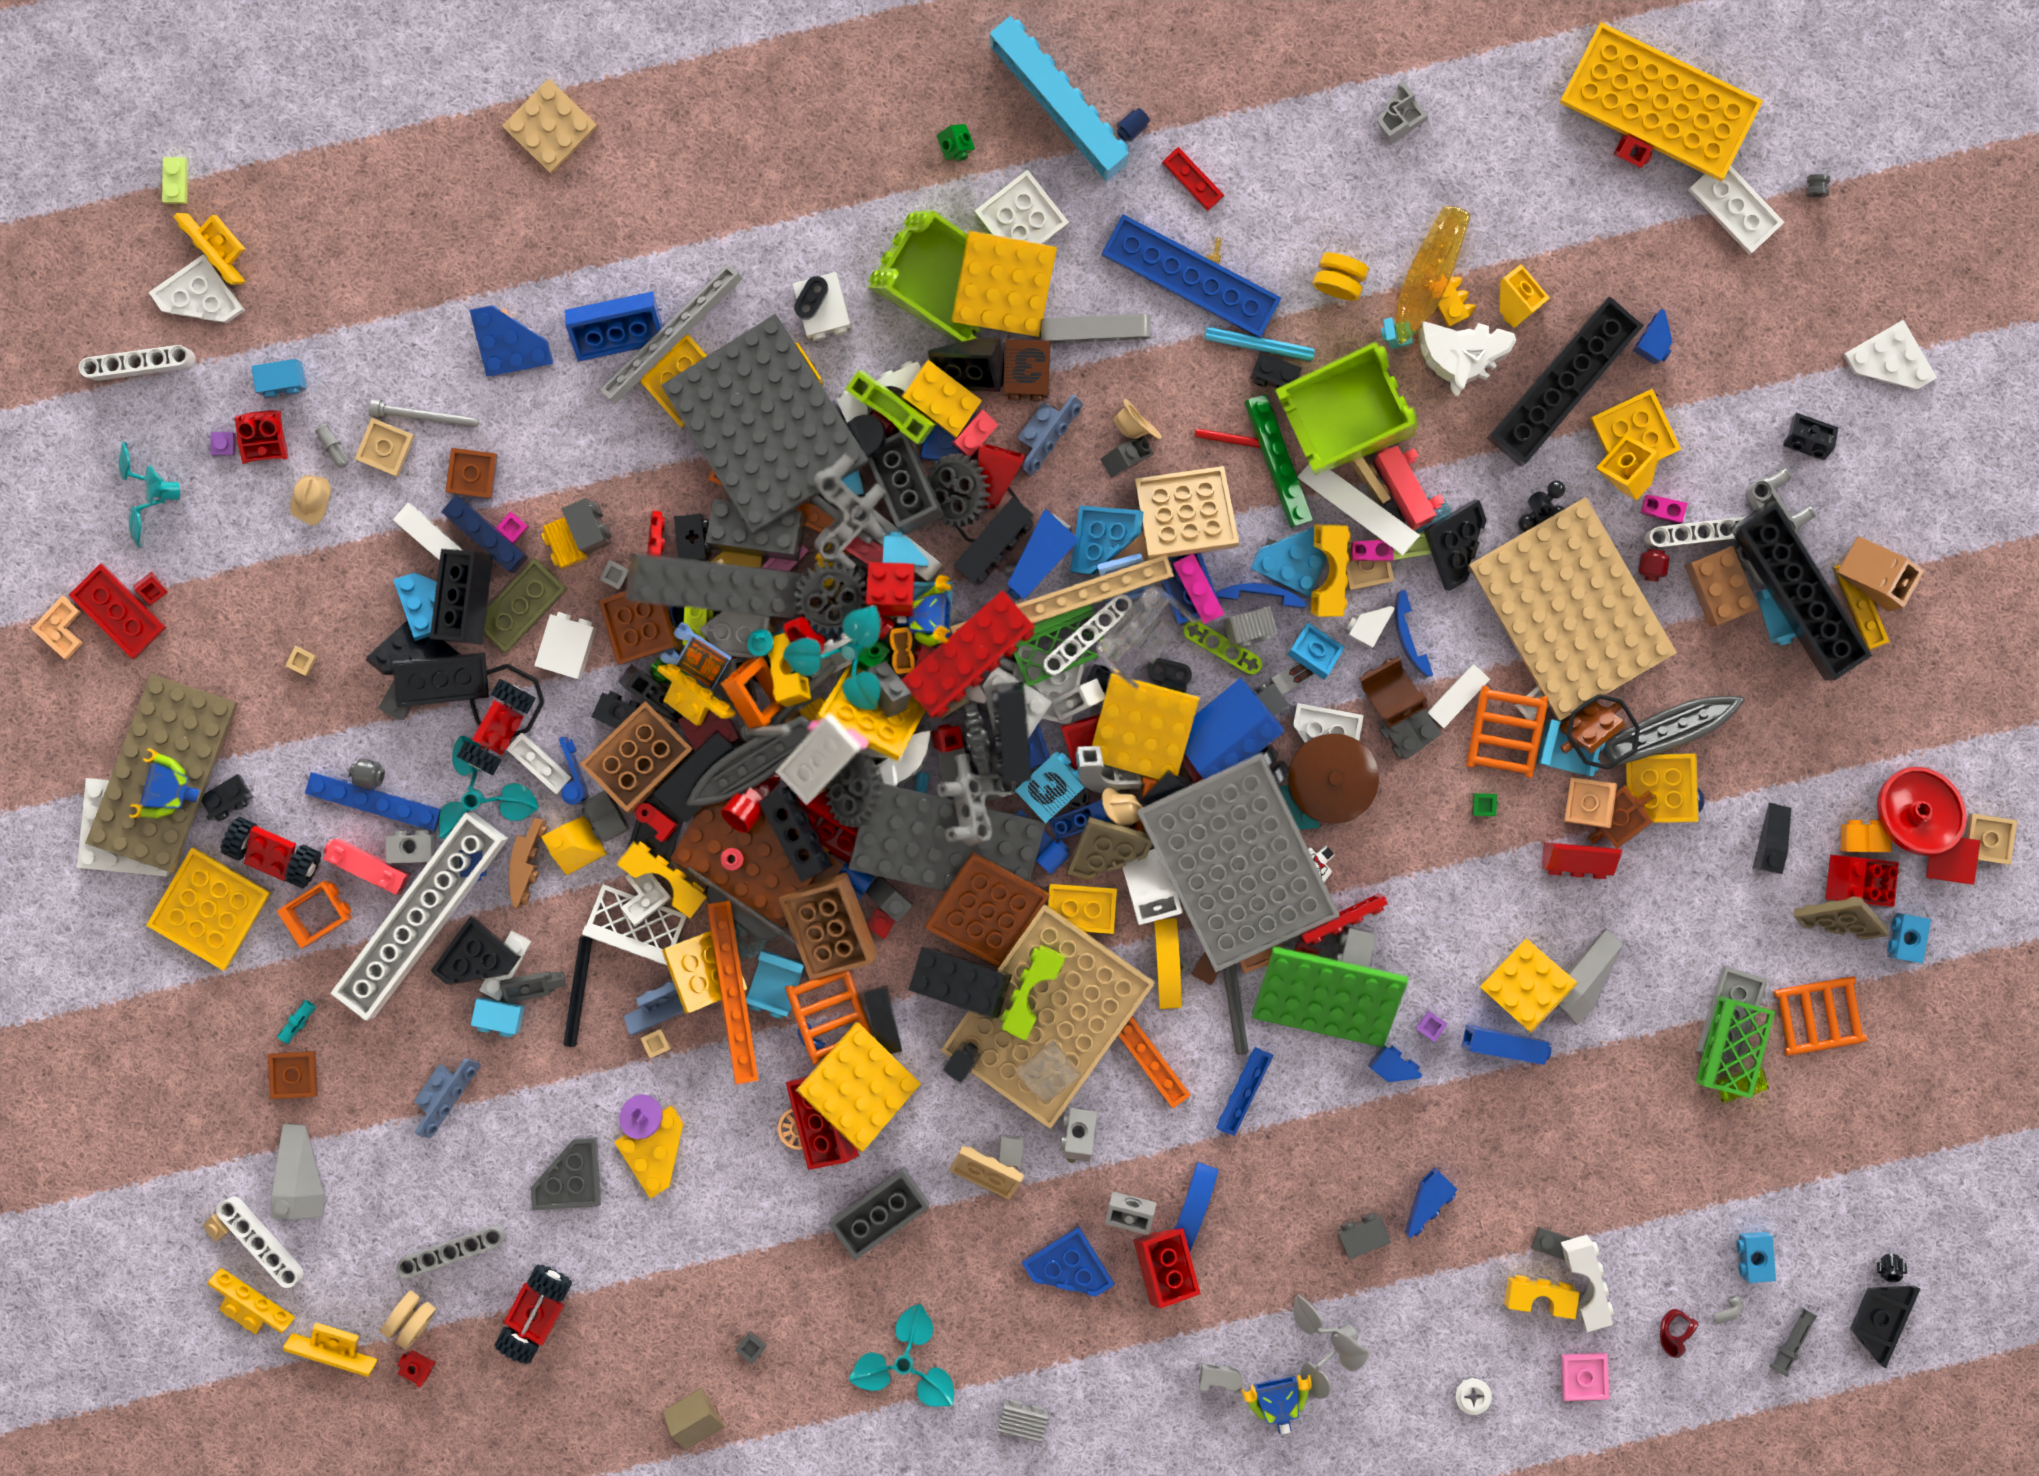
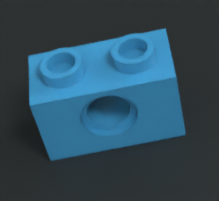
M1896 913V917L1891 922V929L1893 930L1892 939L1887 944L1889 957L1923 963L1931 919ZM1907 932L1911 935L1908 943L1904 941V936Z
M1768 1232L1739 1233L1740 1240H1737L1736 1245L1738 1253L1741 1254V1263L1738 1264L1740 1276L1748 1283L1776 1281L1773 1236ZM1757 1252H1758V1253H1759V1258H1758V1260L1755 1261V1262H1752V1261H1751L1752 1255H1753L1754 1253H1757Z

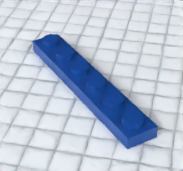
M315 772L310 773L305 790L307 795L432 831H436L441 811L439 808L377 790L357 787L353 783Z

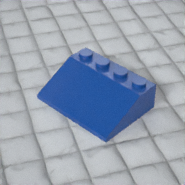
M1240 677L1194 716L1184 753L1203 779H1206L1255 756L1280 736L1285 729L1242 677Z

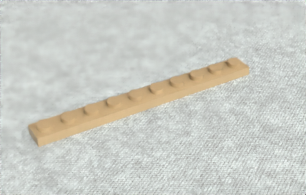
M1167 555L1016 604V606L1034 624L1173 578L1174 576ZM967 621L950 626L952 633H955Z

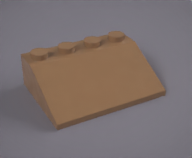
M645 701L579 765L626 813L631 815L637 806L653 794V791L694 750Z
M847 872L827 877L779 897L780 905L793 938L798 943L797 948L810 980L873 963L878 952Z

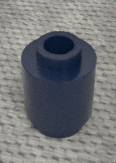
M1141 108L1132 110L1117 124L1118 130L1116 132L1122 140L1131 142L1148 127L1147 124L1150 122V119Z

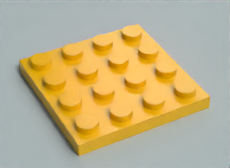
M968 230L951 321L1039 337L1041 319L1044 316L1057 247Z
M852 663L845 669L819 712L816 721L818 722L828 714H831L845 730L852 728L869 741L867 747L898 762L926 709L912 694L907 710L889 718L879 706L874 710L856 707L847 700L843 693L844 681L848 678H853L851 674ZM858 667L856 668V675H858L860 672H864Z
M1111 674L1092 746H1100L1104 765L1158 780L1169 769L1178 777L1200 697Z
M192 847L146 926L225 971L272 892L197 848Z
M856 1022L796 1091L859 1152H863L921 1083L859 1022Z

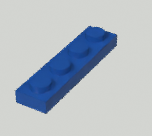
M1254 1047L1243 1072L1239 1076L1235 1089L1216 1126L1218 1130L1233 1136L1236 1135L1274 1056L1273 1054Z

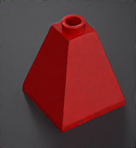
M982 443L978 451L979 467L984 468L981 475H988L984 483L990 484V487L986 488L985 492L991 494V496L985 497L989 505L984 507L995 509L1022 465L1026 454Z

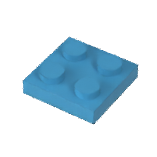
M1308 622L1287 655L1325 680L1345 647Z

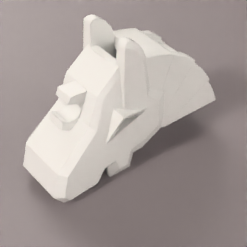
M1423 321L1418 329L1419 347L1426 360L1425 363L1438 376L1450 382V389L1455 396L1460 395L1465 384L1477 378L1486 380L1489 374L1486 373L1485 368H1490L1493 371L1497 366L1495 363L1504 360L1517 341L1514 333L1496 329L1493 334H1489V326L1479 323L1475 330L1466 329L1457 332Z
M931 731L913 734L898 762L867 746L857 753L868 755L869 759L874 761H881L878 764H873V766L879 767L876 774H882L878 780L879 782L900 786L912 779L923 768L929 753Z

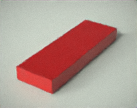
M1179 147L1162 161L1166 169L1207 212L1224 197V194Z

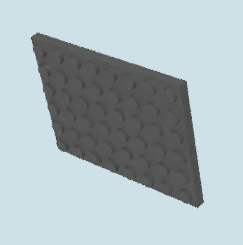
M776 313L661 385L753 534H756L820 494L814 486L815 475L828 467L831 468L844 453L855 463L841 477L842 479L869 463L868 458ZM829 478L823 481L822 488L830 485L831 480Z

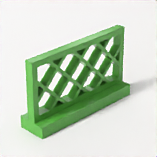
M1091 605L1035 624L1036 629L1033 631L1035 635L1027 642L1022 640L1016 646L1018 648L1025 645L1033 648L1029 660L1019 657L1017 651L1013 654L1026 685L1030 687L1053 677L1047 674L1043 675V666L1031 662L1035 650L1050 655L1056 641L1065 642L1057 638L1060 629L1066 627L1073 630L1074 634L1078 630L1081 620L1088 617L1091 619L1094 616ZM1077 623L1075 628L1070 625ZM1082 631L1081 634L1089 637L1087 641H1090L1091 638H1093L1092 632L1089 634L1087 632ZM1056 632L1055 637L1049 634ZM1046 636L1053 639L1049 651L1037 647L1040 638ZM1104 636L1098 639L1104 650L1097 653L1086 650L1082 653L1080 660L1073 661L1061 673L1109 653L1110 650ZM1036 640L1035 645L1029 644L1030 642ZM1068 645V648L1066 650L1067 655L1069 653L1070 647L1075 648L1073 645ZM1085 653L1091 654L1084 658ZM1022 661L1027 663L1026 668H1024ZM1029 665L1042 669L1039 678L1032 681L1029 680L1026 673Z
M1719 996L1695 1083L1752 1099L1775 1011ZM1736 1005L1743 1007L1747 1014L1738 1021L1733 1015ZM1760 1012L1766 1013L1765 1023L1758 1027L1753 1016ZM1749 1019L1754 1030L1744 1035L1739 1025ZM1736 1027L1741 1037L1730 1042L1727 1037L1728 1032ZM1757 1033L1760 1043L1752 1048L1747 1038ZM1744 1041L1749 1051L1738 1056L1733 1046ZM1730 1049L1735 1059L1724 1064L1722 1054ZM1751 1055L1754 1059V1065L1746 1070L1741 1060ZM1738 1063L1743 1073L1732 1078L1727 1068ZM1724 1071L1729 1081L1722 1085L1715 1084L1717 1074ZM1743 1077H1746L1748 1081L1746 1092L1739 1090L1735 1083Z

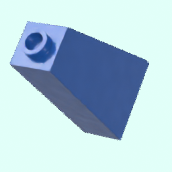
M1047 509L1042 513L1007 584L1009 588L1007 592L1015 600L1020 598L1024 601L1079 541Z
M1466 1024L1462 1047L1470 1052L1546 1065V1060L1550 1059L1552 1048L1549 1046L1550 1043L1546 1040Z

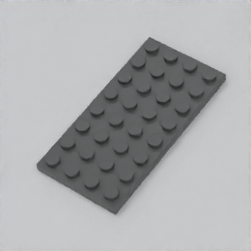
M883 783V786L879 788L883 795L878 796L881 804H876L878 812H872L873 820L867 819L868 824H862L861 827H858L848 866L850 870L947 891L973 851L1030 882L1046 823L1042 820L986 807L992 830L989 840L972 846L965 844L963 841L950 842L946 837L947 830L960 827L953 799Z

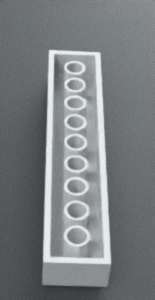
M466 812L332 990L331 994L367 1021L375 1018L475 885L481 873L487 869L508 841V838L476 813ZM482 850V859L469 877H460V871L468 869L471 865V858L466 853L471 854ZM459 856H460V857L462 858V860H463V866H462L461 868H460Z

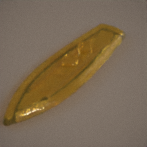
M1444 206L1407 273L1398 299L1396 312V332L1399 344L1404 343L1421 328L1422 322H1426L1442 299L1458 259L1471 217L1470 213L1462 208L1455 206Z

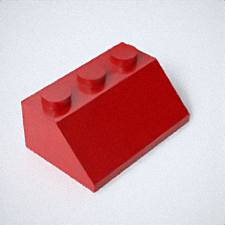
M1544 842L1542 869L1548 870L1549 875L1562 876V871L1570 872L1572 877H1584V873L1593 874L1595 879H1607V875L1614 876L1622 849Z
M1183 1228L1153 1232L1149 1235L1133 1239L1150 1305L1161 1309L1201 1294Z

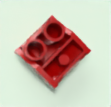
M281 411L249 412L234 418L242 464L269 459H288Z

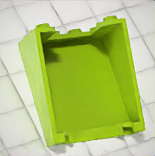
M934 210L910 212L904 220L905 226L903 230L894 236L892 248L881 257L880 262L882 264L879 269L874 270L868 279L870 283L867 288L957 343L976 339L974 335L980 332L979 326L951 321L967 234Z
M1377 342L1276 389L1278 398L1314 475L1416 436L1415 429L1418 428L1416 414L1412 407L1408 409L1404 396H1398L1396 391L1399 388L1394 376L1389 377L1387 369L1390 368L1388 365V355L1384 347H1379Z

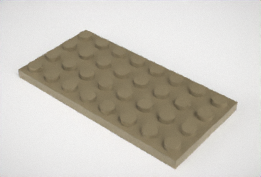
M150 674L85 844L174 873L238 703ZM147 749H152L159 754L173 758L185 770V776L189 777L187 787L199 789L196 803L183 800L181 808H176L173 814L160 818H132L129 816L137 813L136 807H130V805L140 804L150 764L143 760V758L150 759L152 757V753L147 751Z

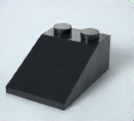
M976 338L928 351L930 362L967 390L1000 392L1004 384V357L1000 339Z

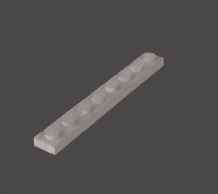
M727 264L600 391L612 403L616 404L699 321L704 319L710 310L743 279L742 276Z

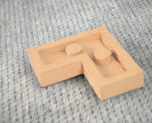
M61 596L32 627V630L62 658L68 660L83 644L67 629L82 611L66 596Z

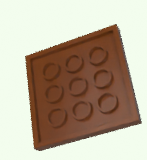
M972 851L926 922L925 929L1000 967L1050 895L1045 890Z

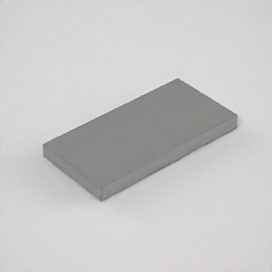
M1722 966L1698 1041L1697 1052H1704L1718 997L1722 996L1759 1006L1767 979ZM1735 1006L1733 1015L1738 1021L1747 1014L1743 1007ZM1749 1019L1739 1025L1744 1035L1750 1032L1753 1027ZM1735 1027L1729 1030L1727 1037L1730 1042H1733L1741 1036ZM1744 1041L1733 1046L1738 1056L1744 1054L1746 1049ZM1730 1049L1722 1054V1060L1730 1062L1735 1059Z

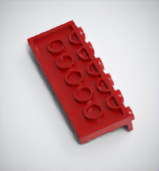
M1002 590L948 638L947 643H942L901 681L932 718L937 716L941 718L950 710L948 706L953 701L956 703L961 701L967 695L965 691L970 686L975 688L984 680L982 676L988 670L990 673L996 670L1001 665L999 661L1005 655L1007 657L1013 655L1018 650L1016 646L1022 640L1027 642L1035 635L1033 631L1036 627Z

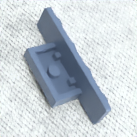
M1072 394L1060 412L1043 402L1017 437L1021 443L1032 449L1020 466L1029 476L1032 477L1040 469L1046 456L1053 451L1059 438L1066 433L1072 420L1079 415L1083 403L1077 396Z
M669 981L663 987L647 991L641 997L636 998L640 1008L624 1015L629 1034L633 1036L684 1013L674 982Z
M465 1058L454 1074L444 1065L439 1064L414 1100L426 1113V1116L415 1130L418 1136L432 1138L438 1131L445 1117L450 1113L458 1098L463 1094L464 1089L476 1075L477 1070L481 1066L478 1061Z

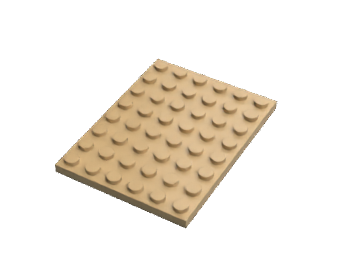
M1587 497L1468 565L1543 696L1548 697V705L1558 721L1568 717L1573 710L1599 694L1606 695L1677 653Z
M1044 904L997 969L1012 974L999 1018H989L968 1011L940 1051L951 1057L962 1041L966 1044L968 1042L974 1044L979 1049L978 1053L981 1055L970 1072L1051 1129L1155 982ZM1041 945H1044L1065 955L1066 958L1055 980L1040 981L1029 991V1006L1037 1018L1025 1041L1002 1030L1001 1028L1004 1023L1000 1020L1005 1009L1010 1011L1013 1005L1010 999L1015 988L1020 990L1023 984L1019 980L1025 968L1028 970L1031 968L1033 962L1029 959L1034 949L1039 950Z

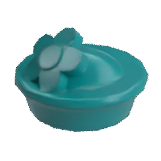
M757 629L749 635L747 648L752 655L762 657L772 650L773 637L769 631Z

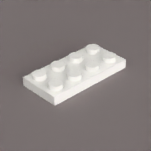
M1730 166L1722 182L1704 174L1688 189L1749 255L1785 223L1732 166Z
M828 714L776 770V773L807 805L862 747L831 714Z

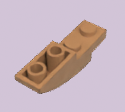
M539 817L533 818L527 836L517 835L512 849L509 866V889L512 905L515 908H520L523 904H527L531 895L528 892L531 883L534 884L539 875V872L536 871L538 865L530 862L538 854L539 847L536 845L539 838L542 839L541 836L545 835L547 831V826H545L546 820Z

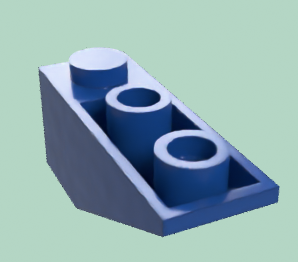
M1101 799L1052 818L1049 822L1058 841L1082 832L1089 817L1106 822L1112 820L1106 814Z
M1435 1167L1418 1185L1405 1233L1410 1238L1413 1235H1419L1425 1228L1424 1224L1429 1219L1433 1220L1440 1213L1439 1209L1445 1203H1450L1456 1196L1455 1192L1458 1189Z

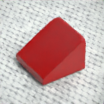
M150 572L134 585V591L149 606L168 593L153 572Z

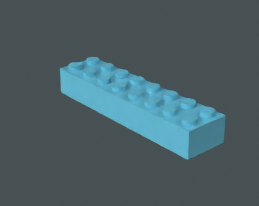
M1009 16L990 32V47L1107 182L1127 165L1129 155L1127 151L1129 148L1121 139L1118 141L1114 137V131L1107 122L1102 123L1098 118L1099 113L1092 105L1088 106L1083 99L1085 98L1078 88H1072L1068 83L1070 80L1063 71L1059 72L1054 67L1055 62L1047 53L1044 55L1041 52L1037 40L1033 36L1029 38L1024 32L1026 30L1024 25L1018 19L1014 20Z

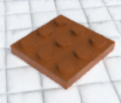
M626 591L599 600L617 665L635 661L678 646L667 605L630 601L625 599Z

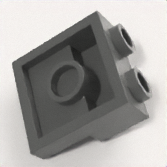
M1425 709L1389 729L1383 720L1379 722L1381 726L1379 728L1380 733L1386 740L1388 738L1394 745L1391 747L1398 758L1402 757L1404 760L1410 758L1442 734Z

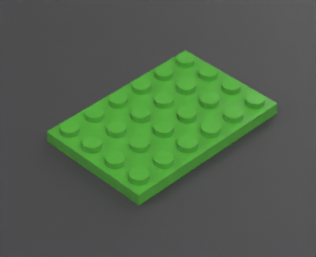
M1273 947L1253 1008L1252 1018L1384 1047L1408 984V976Z

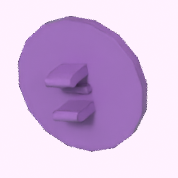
M644 1094L633 1096L627 1100L619 1116L623 1132L629 1137L639 1140L653 1135L660 1127L663 1118L659 1102L652 1096Z

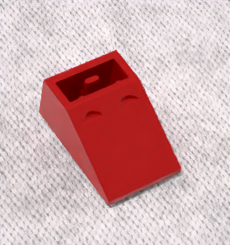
M1830 855L1825 899L1842 901L1850 897H1861L1866 904L1894 907L1899 862Z

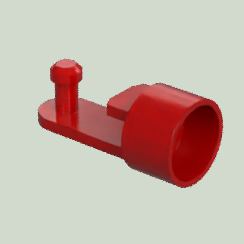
M775 773L753 789L749 788L744 794H735L721 810L722 818L735 830L747 833L761 816L760 810L762 808L759 801L771 793L781 777Z

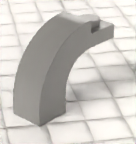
M1100 746L1077 747L1076 761L1079 779L1088 789L1098 793H1103L1106 788L1114 789L1117 792L1119 789H1141L1142 781L1140 774L1103 764Z

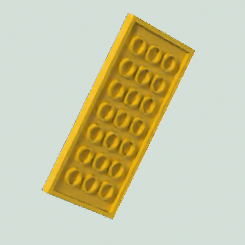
M1600 22L1559 103L1615 131L1632 136L1652 146L1653 149L1722 182L1763 100Z

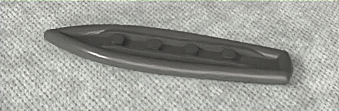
M1740 696L1699 698L1676 705L1639 722L1640 735L1636 752L1615 766L1674 749L1709 734L1727 722L1737 712L1745 698ZM1634 725L1605 742L1603 751L1611 763L1632 749L1636 731Z
M800 716L783 724L790 728L788 734L759 736L733 750L710 767L699 779L686 805L705 806L730 800L735 794L742 795L749 788L753 789L776 773V770L811 733L807 730L811 722L806 717Z

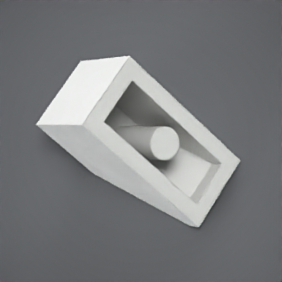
M1389 606L1358 615L1356 619L1352 617L1346 627L1349 630L1346 636L1368 648H1373L1395 608Z
M1096 678L1053 699L1051 704L1059 720L1062 721L1103 701L1105 695Z

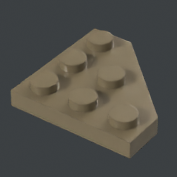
M1089 817L1068 865L1067 874L1089 880L1095 878L1098 873L1108 870L1110 872L1124 867L1125 863L1137 859V861H1140L1147 857L1152 841L1147 833Z
M1850 897L1847 900L1828 901L1825 904L1806 905L1803 908L1794 909V918L1805 928L1813 929L1815 925L1826 928V932L1840 935L1850 932L1857 934V938L1865 940L1888 936L1887 926L1861 897Z

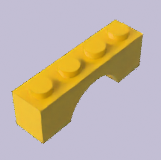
M1314 524L1313 547L1321 550L1327 557L1329 573L1323 585L1311 591L1310 614L1318 617L1344 616V611L1347 608L1345 588L1348 586L1346 566L1349 563L1347 543L1350 541V532L1346 525Z
M633 841L617 861V865L634 878L646 873H656L665 877L673 889L672 906L688 918H691L706 899V895L703 893L705 889L695 881L691 884L685 880L687 875L678 868L674 871L667 866L669 862L662 856L657 855V857H654L650 854L649 851L651 849L640 841L637 844Z

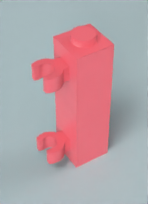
M1398 445L1393 448L1386 447L1378 451V455L1373 463L1409 528L1416 530L1431 523L1436 516L1434 510L1441 508V504L1445 501L1441 494L1428 500L1409 467V464L1415 462V458L1419 456L1415 448L1402 454Z
M339 838L329 841L324 848L325 856L323 860L395 895L402 894L411 873L391 863H386V861Z

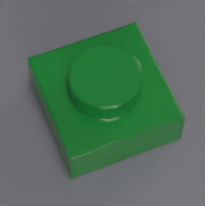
M1473 793L1472 815L1496 816L1497 794Z

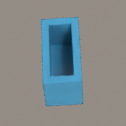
M297 359L251 366L255 393L264 396V398L278 397L277 393L286 392V395L299 394L300 390L306 389L303 364Z

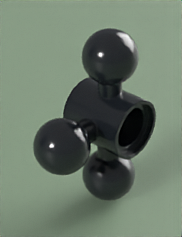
M1558 480L1552 481L1547 487L1548 494L1539 491L1530 496L1528 504L1532 512L1522 515L1518 521V526L1522 531L1526 532L1536 526V518L1540 521H1545L1565 509L1560 505L1554 506L1551 502L1554 498H1560L1564 495L1566 488L1563 482Z

